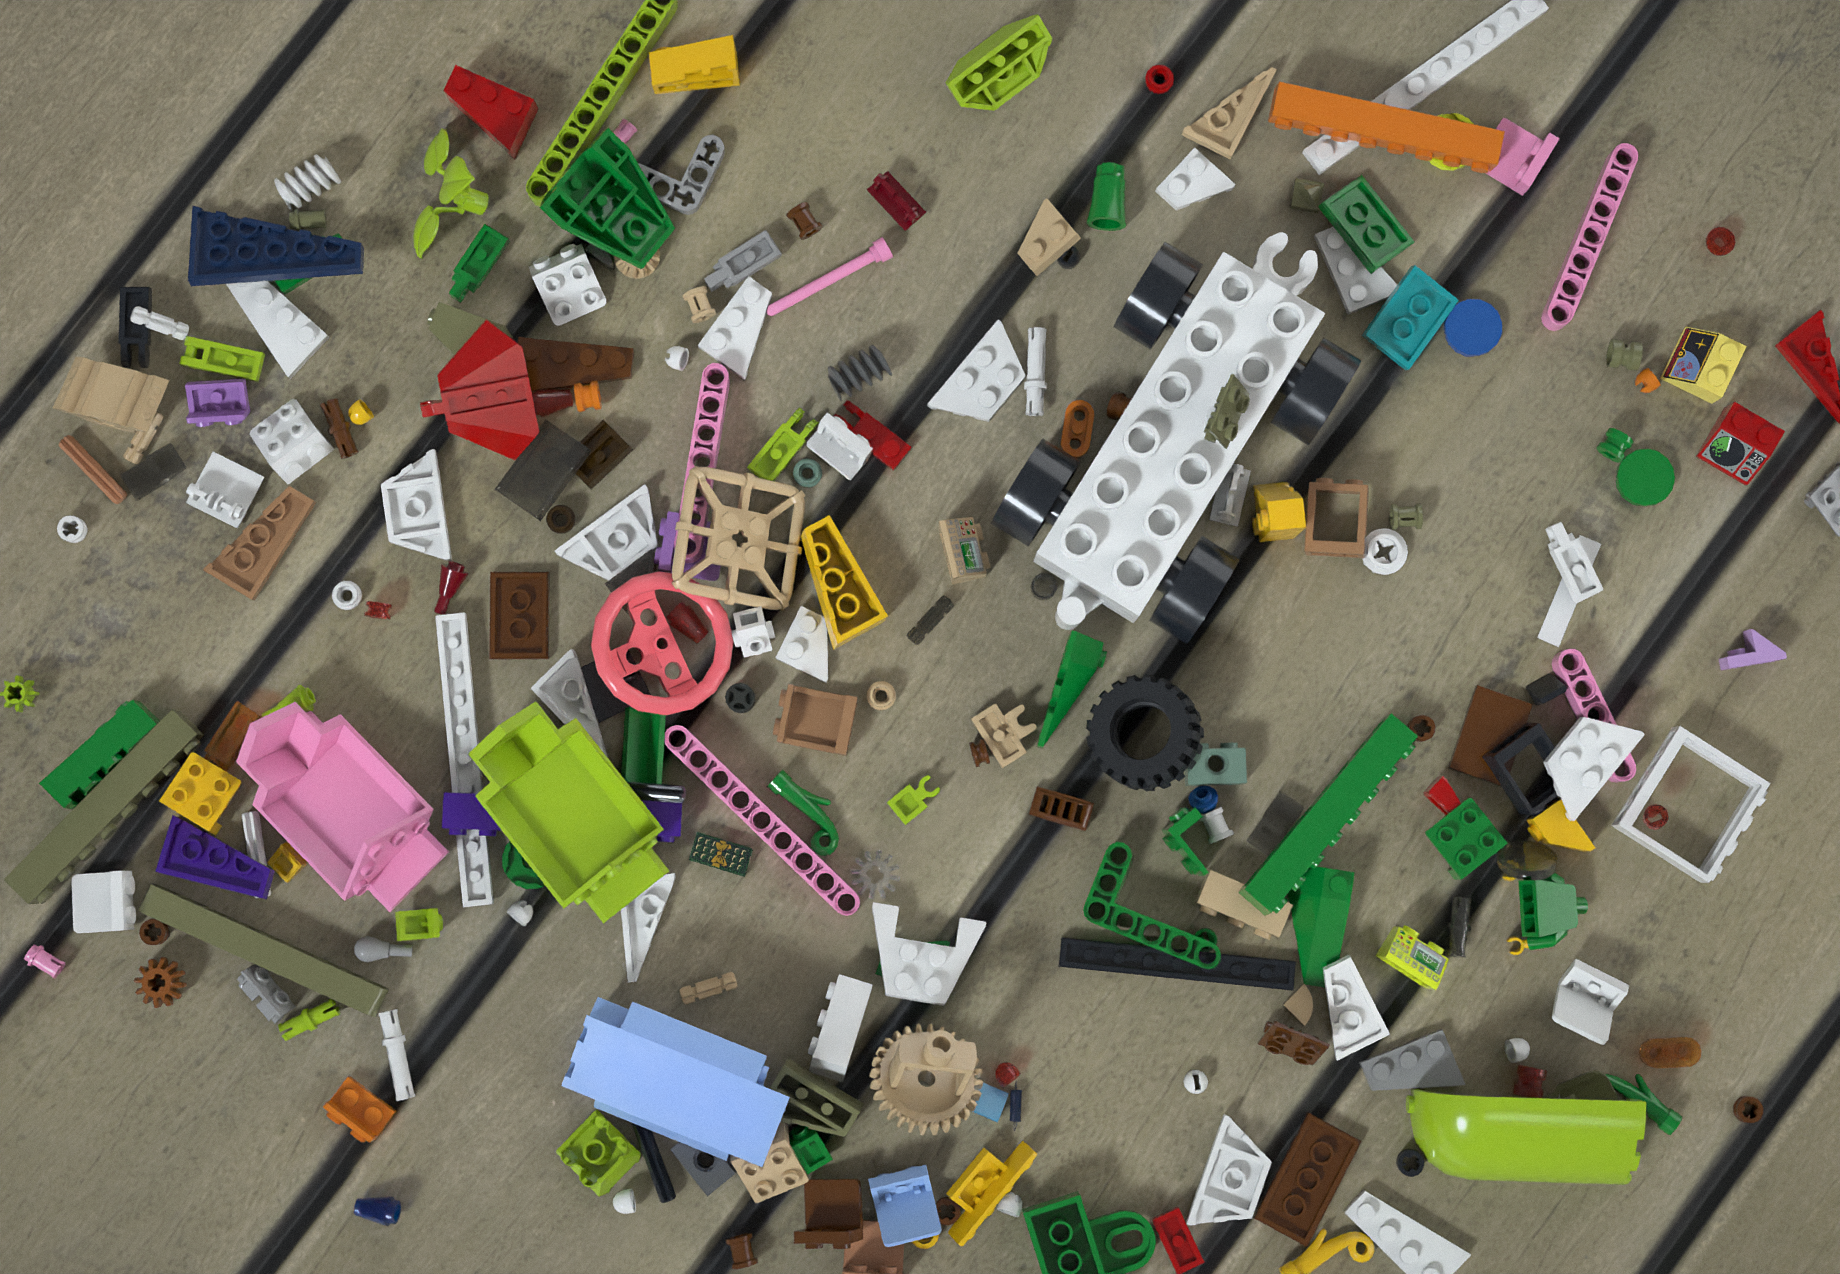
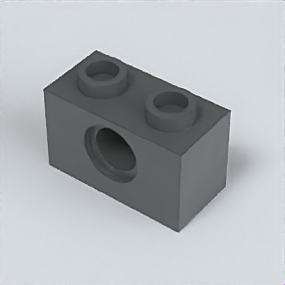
M678 1142L670 1149L707 1197L737 1172L731 1163L730 1154L727 1161L714 1156V1163L710 1166H704L698 1158L701 1150Z

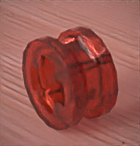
M366 601L368 611L364 612V616L376 619H391V616L388 614V611L392 609L391 604Z

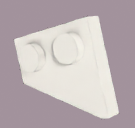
M1194 148L1156 188L1155 192L1175 210H1179L1189 206L1191 203L1204 201L1221 192L1231 191L1236 184Z

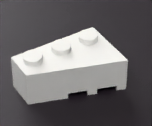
M840 974L836 983L830 982L825 999L831 1001L828 1010H821L817 1026L822 1029L819 1038H812L808 1054L813 1055L809 1069L810 1072L843 1082L872 990V984Z

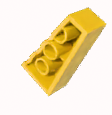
M830 515L805 528L801 534V540L832 648L835 650L882 624L888 615Z

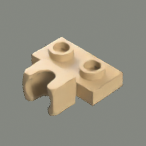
M995 703L971 718L972 723L1001 768L1006 767L1027 753L1020 740L1038 729L1034 723L1028 726H1020L1018 724L1017 717L1025 710L1023 704L1003 715Z

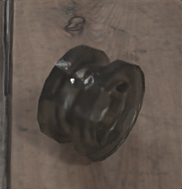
M1047 573L1038 574L1031 582V593L1038 600H1049L1057 590L1055 578ZM1040 580L1043 583L1049 581L1051 583L1049 589H1052L1051 592L1043 591L1040 594L1036 590L1039 585H1036L1037 581Z

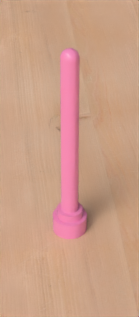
M881 237L872 242L873 245L869 247L868 252L768 305L766 313L769 316H774L873 261L876 263L882 261L884 263L893 258L884 238Z

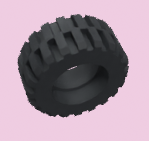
M1144 674L1143 678H1138L1136 675L1128 676L1127 682L1122 683L1118 680L1111 684L1113 690L1109 693L1104 690L1098 696L1102 701L1098 706L1093 704L1090 710L1093 718L1092 720H1087L1086 729L1090 731V736L1086 737L1088 746L1093 751L1091 756L1094 761L1099 764L1100 769L1121 785L1123 784L1134 790L1155 791L1156 787L1165 789L1171 786V781L1175 779L1177 781L1182 780L1185 777L1183 772L1188 767L1192 770L1197 763L1194 761V757L1196 754H1201L1203 747L1200 744V738H1204V729L1200 726L1202 719L1200 713L1194 707L1195 704L1181 689L1164 678L1156 679L1153 675ZM1141 708H1158L1167 715L1171 724L1170 737L1166 746L1157 755L1148 759L1138 760L1128 756L1120 744V732L1125 720L1133 712Z

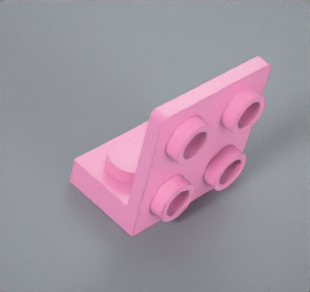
M1503 118L1496 128L1497 130L1505 131L1499 163L1492 171H1488L1486 174L1523 196L1534 182L1560 138L1549 133L1544 140H1541L1510 120Z

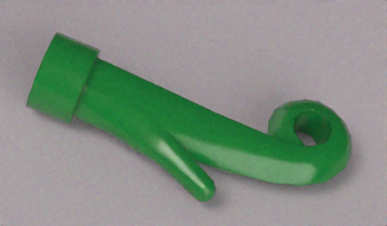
M782 769L767 785V788L776 796L779 794L821 828L811 838V848L813 851L821 856L832 854L838 846V832L830 818L817 805L828 806L831 804V801L801 788ZM821 837H828L829 844L827 847H822L819 844Z
M1605 1074L1614 1090L1626 1099L1646 1101V1115L1657 1124V1128L1667 1135H1671L1677 1129L1683 1116L1673 1109L1666 1107L1651 1092L1640 1074L1635 1075L1639 1088L1617 1076Z

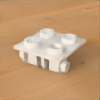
M212 452L196 484L191 483L188 486L186 493L190 496L186 503L238 529L265 477Z

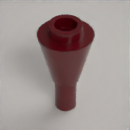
M448 561L447 565L441 564L440 595L434 609L435 613L440 615L446 614L451 598L454 597L469 573L464 571V565L454 561Z

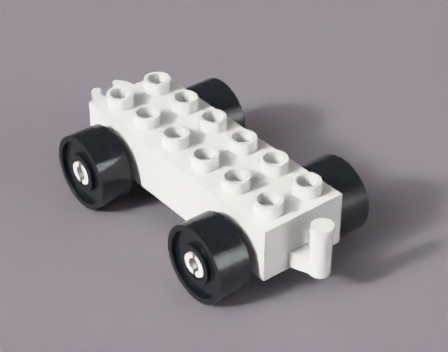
M1283 232L1268 237L1260 246L1253 262V269L1223 252L1195 296L1189 292V289L1203 264L1166 241L1160 247L1128 298L1113 327L1151 350L1167 325H1170L1175 330L1075 492H1071L1066 487L1081 461L1043 438L1021 469L991 521L992 525L1028 547L1045 522L1053 526L1037 551L1033 562L1064 580L1062 599L1055 613V621L1060 628L1065 630L1076 628L1087 614L1101 604L1134 623L1157 589L1164 595L1149 621L1186 644L1193 637L1229 580L1240 558L1204 536L1199 538L1185 561L1176 555L1277 391L1286 397L1271 423L1306 445H1309L1332 412L1361 363L1359 358L1324 337L1307 363L1298 358L1325 315L1324 312L1297 296L1314 279L1318 268L1315 251L1308 250L1303 254L1299 261L1298 272L1291 277L1279 276L1274 271L1272 265L1273 258L1283 251L1288 242V236ZM1234 374L1248 391L1250 402L1246 412L1240 416L1238 433L1235 439L1230 441L1228 448L1225 449L1217 439L1215 443L1205 440V433L1203 431L1209 418L1213 419L1210 416L1211 412H1216L1217 410L1214 408V404L1217 403L1216 400L1221 387H1225L1230 375Z

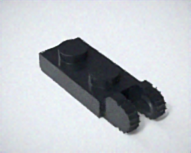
M120 287L118 343L121 345L120 358L121 365L124 368L131 367V346H139L138 362L140 367L148 368L151 329L145 327L146 324L139 325L133 323L130 319L133 309L137 306L147 309L148 313H151L152 288Z

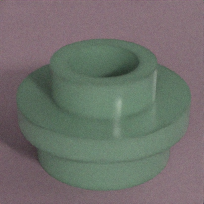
M802 459L795 465L793 476L797 484L810 488L820 482L822 469L815 460ZM805 469H811L813 476L808 479L804 478L802 472Z

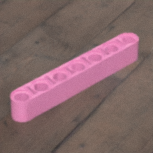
M1619 144L1607 156L1542 313V323L1549 330L1557 331L1562 329L1572 320L1638 161V151L1631 144ZM1616 155L1625 156L1627 165L1620 164L1617 161ZM1606 180L1613 181L1616 184L1617 190L1612 191L1608 189L1605 183ZM1595 206L1603 207L1606 211V217L1599 216L1595 212ZM1584 232H1591L1595 236V243L1588 242L1584 237ZM1575 257L1583 260L1585 264L1584 269H1579L1574 265L1573 259ZM1564 283L1570 284L1573 287L1574 295H1568L1564 292L1562 287ZM1553 309L1559 310L1563 314V321H1557L1553 318Z
M719 363L707 365L702 373L678 522L680 521L685 483L689 470L695 467L696 460L701 457L710 460L708 467L716 468L730 387L728 371ZM713 374H721L724 377L723 381L718 385L711 384L708 380ZM711 401L717 402L720 405L718 410L713 413L704 410V406ZM705 429L715 432L714 437L709 441L699 438L700 433ZM706 478L707 483L713 490L714 480ZM703 495L695 497L693 513L701 516V520L696 526L706 527L710 505ZM676 530V536H675V541H674V549H675V546H676V540H677V534H678V531H677V530ZM689 534L688 542L695 543L696 549L693 553L686 554L685 563H694L701 557L705 536Z

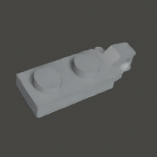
M767 230L718 259V263L713 266L715 272L704 278L705 284L711 292L723 285L728 289L782 256V253Z

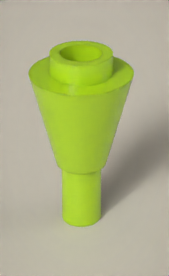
M298 685L277 706L263 712L262 717L294 702L305 712L313 711V704L316 702L315 696L308 687L304 688L302 685Z

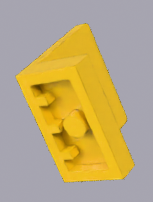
M192 752L159 802L216 836L222 827L217 821L240 788L242 782Z

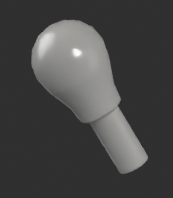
M370 936L357 940L354 947L356 957L363 962H372L382 958H389V956L412 957L413 945L390 944V942Z

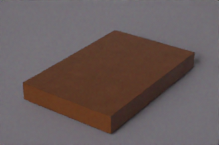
M490 572V660H549V572Z
M1476 685L1448 768L1502 787L1482 755L1526 724L1533 704ZM1516 755L1504 763L1509 773L1511 772Z

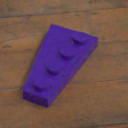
M172 815L155 871L266 900L275 873L271 868L175 815Z

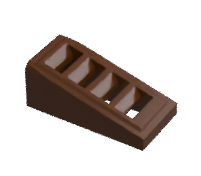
M1037 786L1029 815L1086 831L1094 803ZM1043 795L1049 796L1045 812H1040L1039 809ZM1055 798L1060 800L1056 816L1050 815ZM1066 802L1072 803L1068 818H1062ZM1077 806H1082L1083 809L1079 822H1074Z

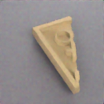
M1271 67L1267 71L1260 73L1249 84L1235 91L1221 101L1217 107L1210 109L1203 117L1190 126L1185 127L1181 135L1231 160L1277 69Z

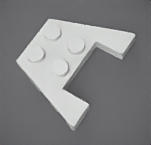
M873 902L872 914L880 954L885 995L944 1006L986 927V922L960 917L955 947L895 937L899 907Z

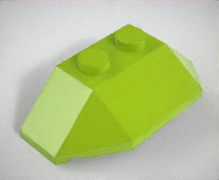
M1038 14L1005 25L960 58L945 83L959 106L995 111L1040 77L1047 56L1048 46L1051 45L1053 38Z

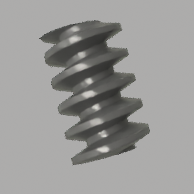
M874 345L869 346L870 355L863 350L859 351V361L850 355L848 357L849 366L841 360L838 361L839 371L832 366L828 367L829 381L840 401H842L841 392L843 391L849 397L852 396L853 386L860 392L863 391L862 381H865L870 387L873 386L872 376H876L882 381V371L884 370L892 376L886 359Z

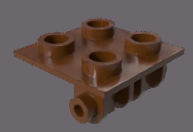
M1275 1020L1273 1022H1266L1263 1030L1265 1034L1258 1042L1259 1045L1264 1046L1267 1051L1273 1054H1284L1292 1057L1299 1064H1310L1312 1066L1330 1046V1044L1318 1040L1319 1038L1305 1032L1302 1033L1301 1030L1295 1031L1293 1027L1288 1028L1287 1025Z

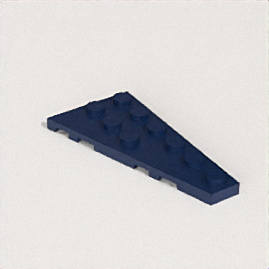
M192 206L188 282L191 287L363 274L364 247L360 242L333 236L321 237L312 235L310 231L306 230L298 232L289 230L286 226L247 217L239 219L230 217L224 212L216 211V213L204 211L201 207Z

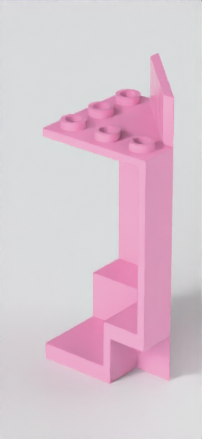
M294 702L250 723L236 762L259 785L252 805L344 901L354 895L361 896L368 890L391 912L449 853L427 830L430 825L429 819L434 809L341 714L322 723L312 711L305 712Z

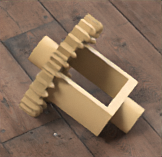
M916 1024L914 1033H912L909 1026L904 1027L903 1035L899 1031H895L892 1036L893 1041L890 1038L884 1040V1047L878 1048L876 1052L878 1057H874L871 1064L875 1068L871 1069L869 1077L874 1078L871 1081L870 1089L878 1090L874 1093L873 1099L883 1100L879 1110L890 1109L887 1119L891 1120L896 1116L899 1117L897 1127L900 1128L907 1122L908 1132L910 1133L915 1126H919L920 1135L925 1134L927 1127L930 1128L933 1135H937L939 1126L945 1133L949 1131L950 1123L956 1128L959 1127L961 1118L965 1121L969 1118V1111L975 1110L977 1106L976 1101H979L982 1094L979 1090L983 1086V1081L978 1078L981 1077L983 1072L980 1068L974 1069L979 1063L974 1042H966L965 1039L955 1040V1032L949 1033L944 1031L943 1026L939 1030L933 1031L932 1024L928 1025L926 1032H923L920 1024ZM919 1081L927 1082L930 1087L922 1086Z

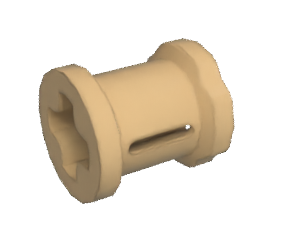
M706 286L691 289L682 295L684 301H688L693 314L691 317L693 323L706 321L716 315L715 309H711L708 301Z

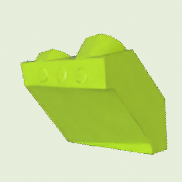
M595 1110L556 1150L561 1160L579 1176L582 1184L591 1188L599 1197L609 1193L610 1189L635 1163L639 1162L641 1153L599 1110Z

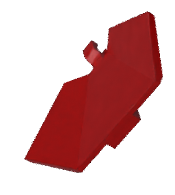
M485 319L437 374L442 400L420 402L422 417L445 413L450 433L516 460L539 433L523 348L493 323Z

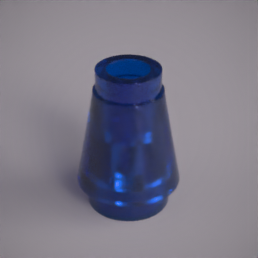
M393 1196L358 1198L354 1205L355 1216L384 1226L397 1224L401 1214V1202L395 1200Z

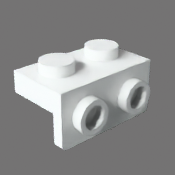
M826 413L820 420L817 431L806 444L809 449L848 480H852L865 465L873 450L866 438L859 434L855 435L847 428L846 423L837 416L833 417L829 413Z

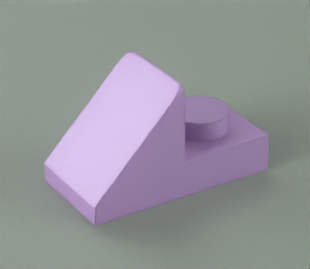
M1749 629L1743 631L1746 651L1745 648L1727 651L1728 657L1719 659L1721 670L1779 661L1786 659L1787 656L1786 652L1758 632Z

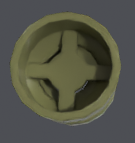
M1611 339L1607 349L1606 366L1618 368L1622 365L1627 370L1637 371L1642 360V343L1632 341L1624 345L1622 340Z

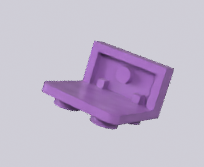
M668 511L667 519L662 518L660 523L659 535L663 536L662 547L656 548L654 564H659L658 570L662 572L672 573L675 553V527L679 519V513ZM692 519L691 524L697 525L700 520ZM707 521L706 528H710L711 522ZM708 537L704 538L701 557L694 563H685L684 572L705 558ZM688 542L686 554H691L695 551V543ZM711 564L693 578L716 581L719 578L721 566Z

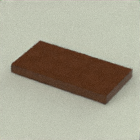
M1307 1112L1253 1218L1307 1247L1361 1140Z

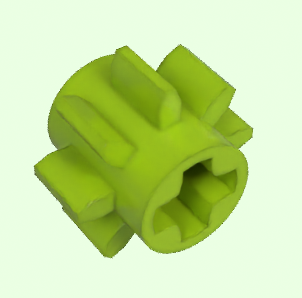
M19 675L15 676V682L4 680L6 687L4 692H0V696H3L6 700L4 707L11 708L15 705L16 712L20 713L23 712L24 706L35 707L32 701L35 696L40 695L39 692L34 691L32 688L35 681L27 680L24 683L23 676ZM17 689H22V690L20 691V694H21V696H22L21 699H17L18 696H19L18 693L16 692Z

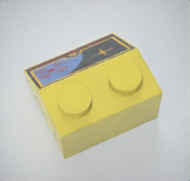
M1685 327L1660 379L1713 404L1723 397L1747 346L1720 333Z

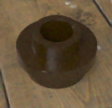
M556 505L547 513L546 522L553 532L565 534L573 529L576 517L570 507ZM559 515H565L567 518L566 522L562 525L556 522Z

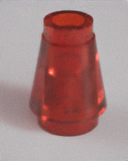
M536 389V392L532 393L536 416L540 415L541 418L564 410L567 407H573L570 389Z
M683 601L666 616L670 621L669 625L693 640L696 644L709 632L690 604L686 605Z

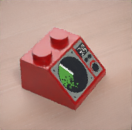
M1734 401L1724 407L1696 457L1747 486L1770 458L1785 431Z

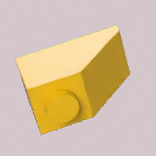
M1561 799L1552 801L1542 813L1526 819L1530 825L1528 831L1537 842L1541 841L1546 845L1583 852L1595 849V846L1576 820L1570 821L1565 815L1566 809Z

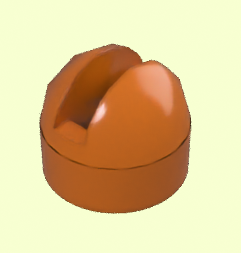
M1645 368L1636 376L1635 386L1641 382L1644 385L1640 392L1651 393L1661 386L1659 380L1649 368Z

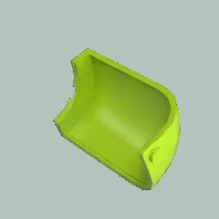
M1411 1089V1095L1406 1096V1112L1410 1113L1415 1143L1426 1160L1447 1175L1468 1180L1626 1185L1632 1180L1630 1171H1637L1641 1154L1636 1152L1637 1141L1644 1140L1646 1123V1101L1640 1099L1598 1100L1471 1096L1433 1093L1421 1089Z

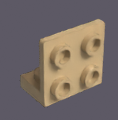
M781 1121L763 1167L730 1155L732 1165L755 1203L769 1199L809 1181L807 1173L790 1145L788 1125Z

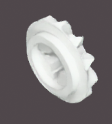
M1386 528L1374 530L1366 536L1365 558H1362L1364 565L1372 573L1382 575L1398 571L1407 559L1408 550L1406 542L1394 530ZM1378 544H1381L1383 548L1390 547L1391 545L1394 546L1388 553L1389 560H1386L1385 557L1374 558L1379 551Z

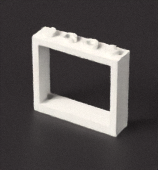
M1673 727L1611 826L1700 883H1709L1715 879L1717 874L1721 873L1723 869L1721 863L1725 856H1730L1738 845L1736 839L1740 832L1746 831L1753 821L1751 814L1756 806L1760 807L1765 802V796L1768 793L1766 790L1771 783L1683 727ZM1682 745L1749 787L1700 868L1692 865L1632 826Z

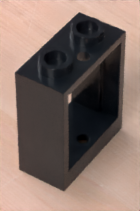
M1526 723L1482 755V757L1519 814L1535 816L1546 810L1548 807L1546 804L1552 799L1561 797L1557 796L1552 780L1526 799L1504 765L1505 762L1531 743L1543 761L1555 748L1540 723Z

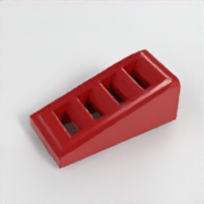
M1444 776L1437 777L1423 792V795L1445 816L1461 804Z

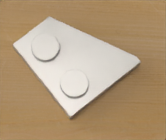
M801 606L776 659L827 683L828 630L824 616Z

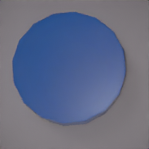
M1467 299L1459 302L1444 321L1445 338L1448 345L1455 352L1463 356L1474 357L1484 355L1498 344L1502 335L1500 315L1491 304L1480 299Z

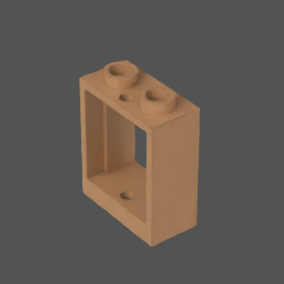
M1317 478L1316 482H1309L1304 549L1306 555L1365 558L1369 501L1368 485H1363V481L1357 479H1347L1345 484L1334 483V479ZM1317 493L1360 495L1357 542L1314 540Z

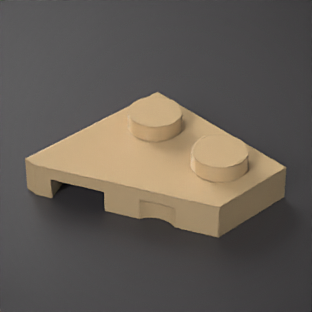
M1046 198L1018 254L1034 274L1038 276L1081 238Z

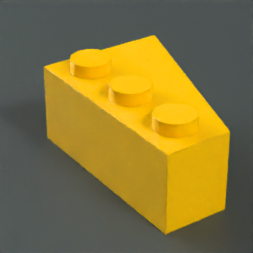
M733 35L672 48L660 47L653 52H649L651 80L655 94L740 86L737 52Z
M1288 482L1253 485L1256 518L1252 519L1254 535H1259V542L1294 539L1306 528L1303 497L1297 491H1294L1292 486L1289 487Z

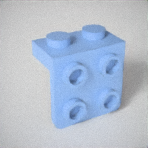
M926 1165L911 1166L902 1171L890 1174L883 1173L868 1179L883 1244L886 1247L936 1236L941 1233V1224Z

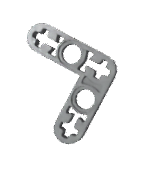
M707 135L702 138L681 182L642 164H639L652 189H654L658 182L663 181L669 184L670 189L666 195H657L662 205L682 214L690 215L697 212L723 160L725 148L722 140L715 135ZM715 143L719 152L711 154L709 158V163L713 164L711 167L705 162L707 157L705 146L711 147ZM696 168H704L708 172V176L703 182H696L692 179V172ZM675 188H679L677 192L682 197L687 198L691 194L695 203H689L684 207L683 201L674 196Z

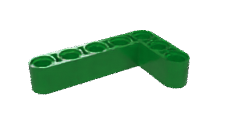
M1112 843L1104 854L1084 904L1083 911L1086 919L1095 925L1203 969H1214L1221 962L1222 955L1220 949L1214 943L1116 904L1132 866L1134 856L1130 847L1125 843ZM1119 848L1125 849L1128 855L1126 861L1122 864H1115L1112 861V853ZM1110 875L1115 877L1117 884L1112 891L1107 892L1101 888V881L1104 877ZM1095 903H1102L1106 909L1104 916L1100 919H1093L1090 915V908ZM1122 914H1129L1133 918V925L1128 930H1121L1117 925V920ZM1150 925H1157L1161 931L1159 939L1153 942L1148 941L1144 934L1146 928ZM1178 936H1183L1188 940V948L1182 953L1175 952L1172 948V941ZM1206 947L1213 948L1216 951V959L1211 964H1204L1200 960V952Z

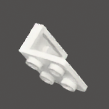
M575 244L568 245L562 248L559 254L550 258L549 256L540 257L529 267L531 276L553 323L558 326L599 309L606 304V298L582 244L578 246Z
M292 399L281 406L250 431V436L269 465L287 484H290L334 450L330 442L314 426L296 399Z
M132 871L76 874L72 877L73 929L76 933L134 930L136 910L133 906L135 881Z
M1575 959L1559 980L1552 1019L1561 1026L1604 1045L1609 1039L1613 1011L1627 995L1629 985Z

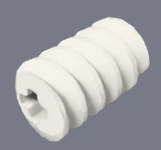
M317 154L314 155V166L307 160L304 161L305 171H302L297 166L294 167L295 177H292L287 172L284 173L285 183H282L277 178L274 179L279 194L291 211V203L298 208L302 207L301 197L308 202L312 201L310 191L320 196L322 194L320 185L330 190L332 188L330 179L337 184L341 183L340 178L326 156L323 160Z

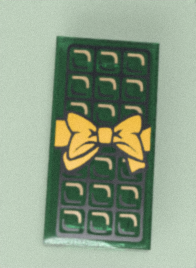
M697 832L689 860L745 877L754 849Z

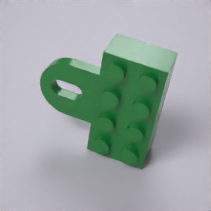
M1078 1191L1022 1209L1042 1274H1126L1138 1270L1147 1264L1155 1250V1233L1145 1217L1131 1210H1119L1088 1220ZM1130 1230L1141 1232L1142 1241L1139 1245L1122 1251L1112 1248L1111 1241L1114 1236Z

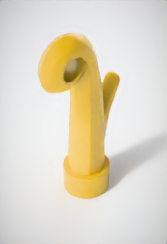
M1321 1229L1312 1244L1299 1257L1279 1267L1281 1274H1310L1347 1246L1353 1260L1364 1263L1373 1257L1375 1246L1368 1235L1356 1231L1341 1234L1323 1243L1327 1231L1326 1229ZM1357 1242H1362L1365 1245L1364 1253H1357Z

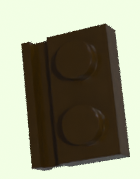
M602 420L562 458V461L592 490L633 449Z

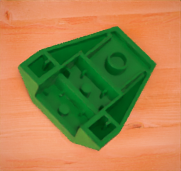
M609 128L605 129L575 159L547 192L539 207L561 229L639 269L644 268L675 230L672 221L631 150Z

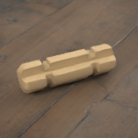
M155 413L148 432L136 431L130 442L132 444L131 448L128 447L124 453L126 460L134 464L140 463L144 456L142 454L143 450H147L157 431L155 427H159L163 420L162 414Z
M729 972L723 974L720 979L717 976L695 983V987L691 985L682 987L680 989V996L683 1003L689 1004L696 1002V998L702 1000L721 994L724 989L726 991L736 989L738 984L735 974Z

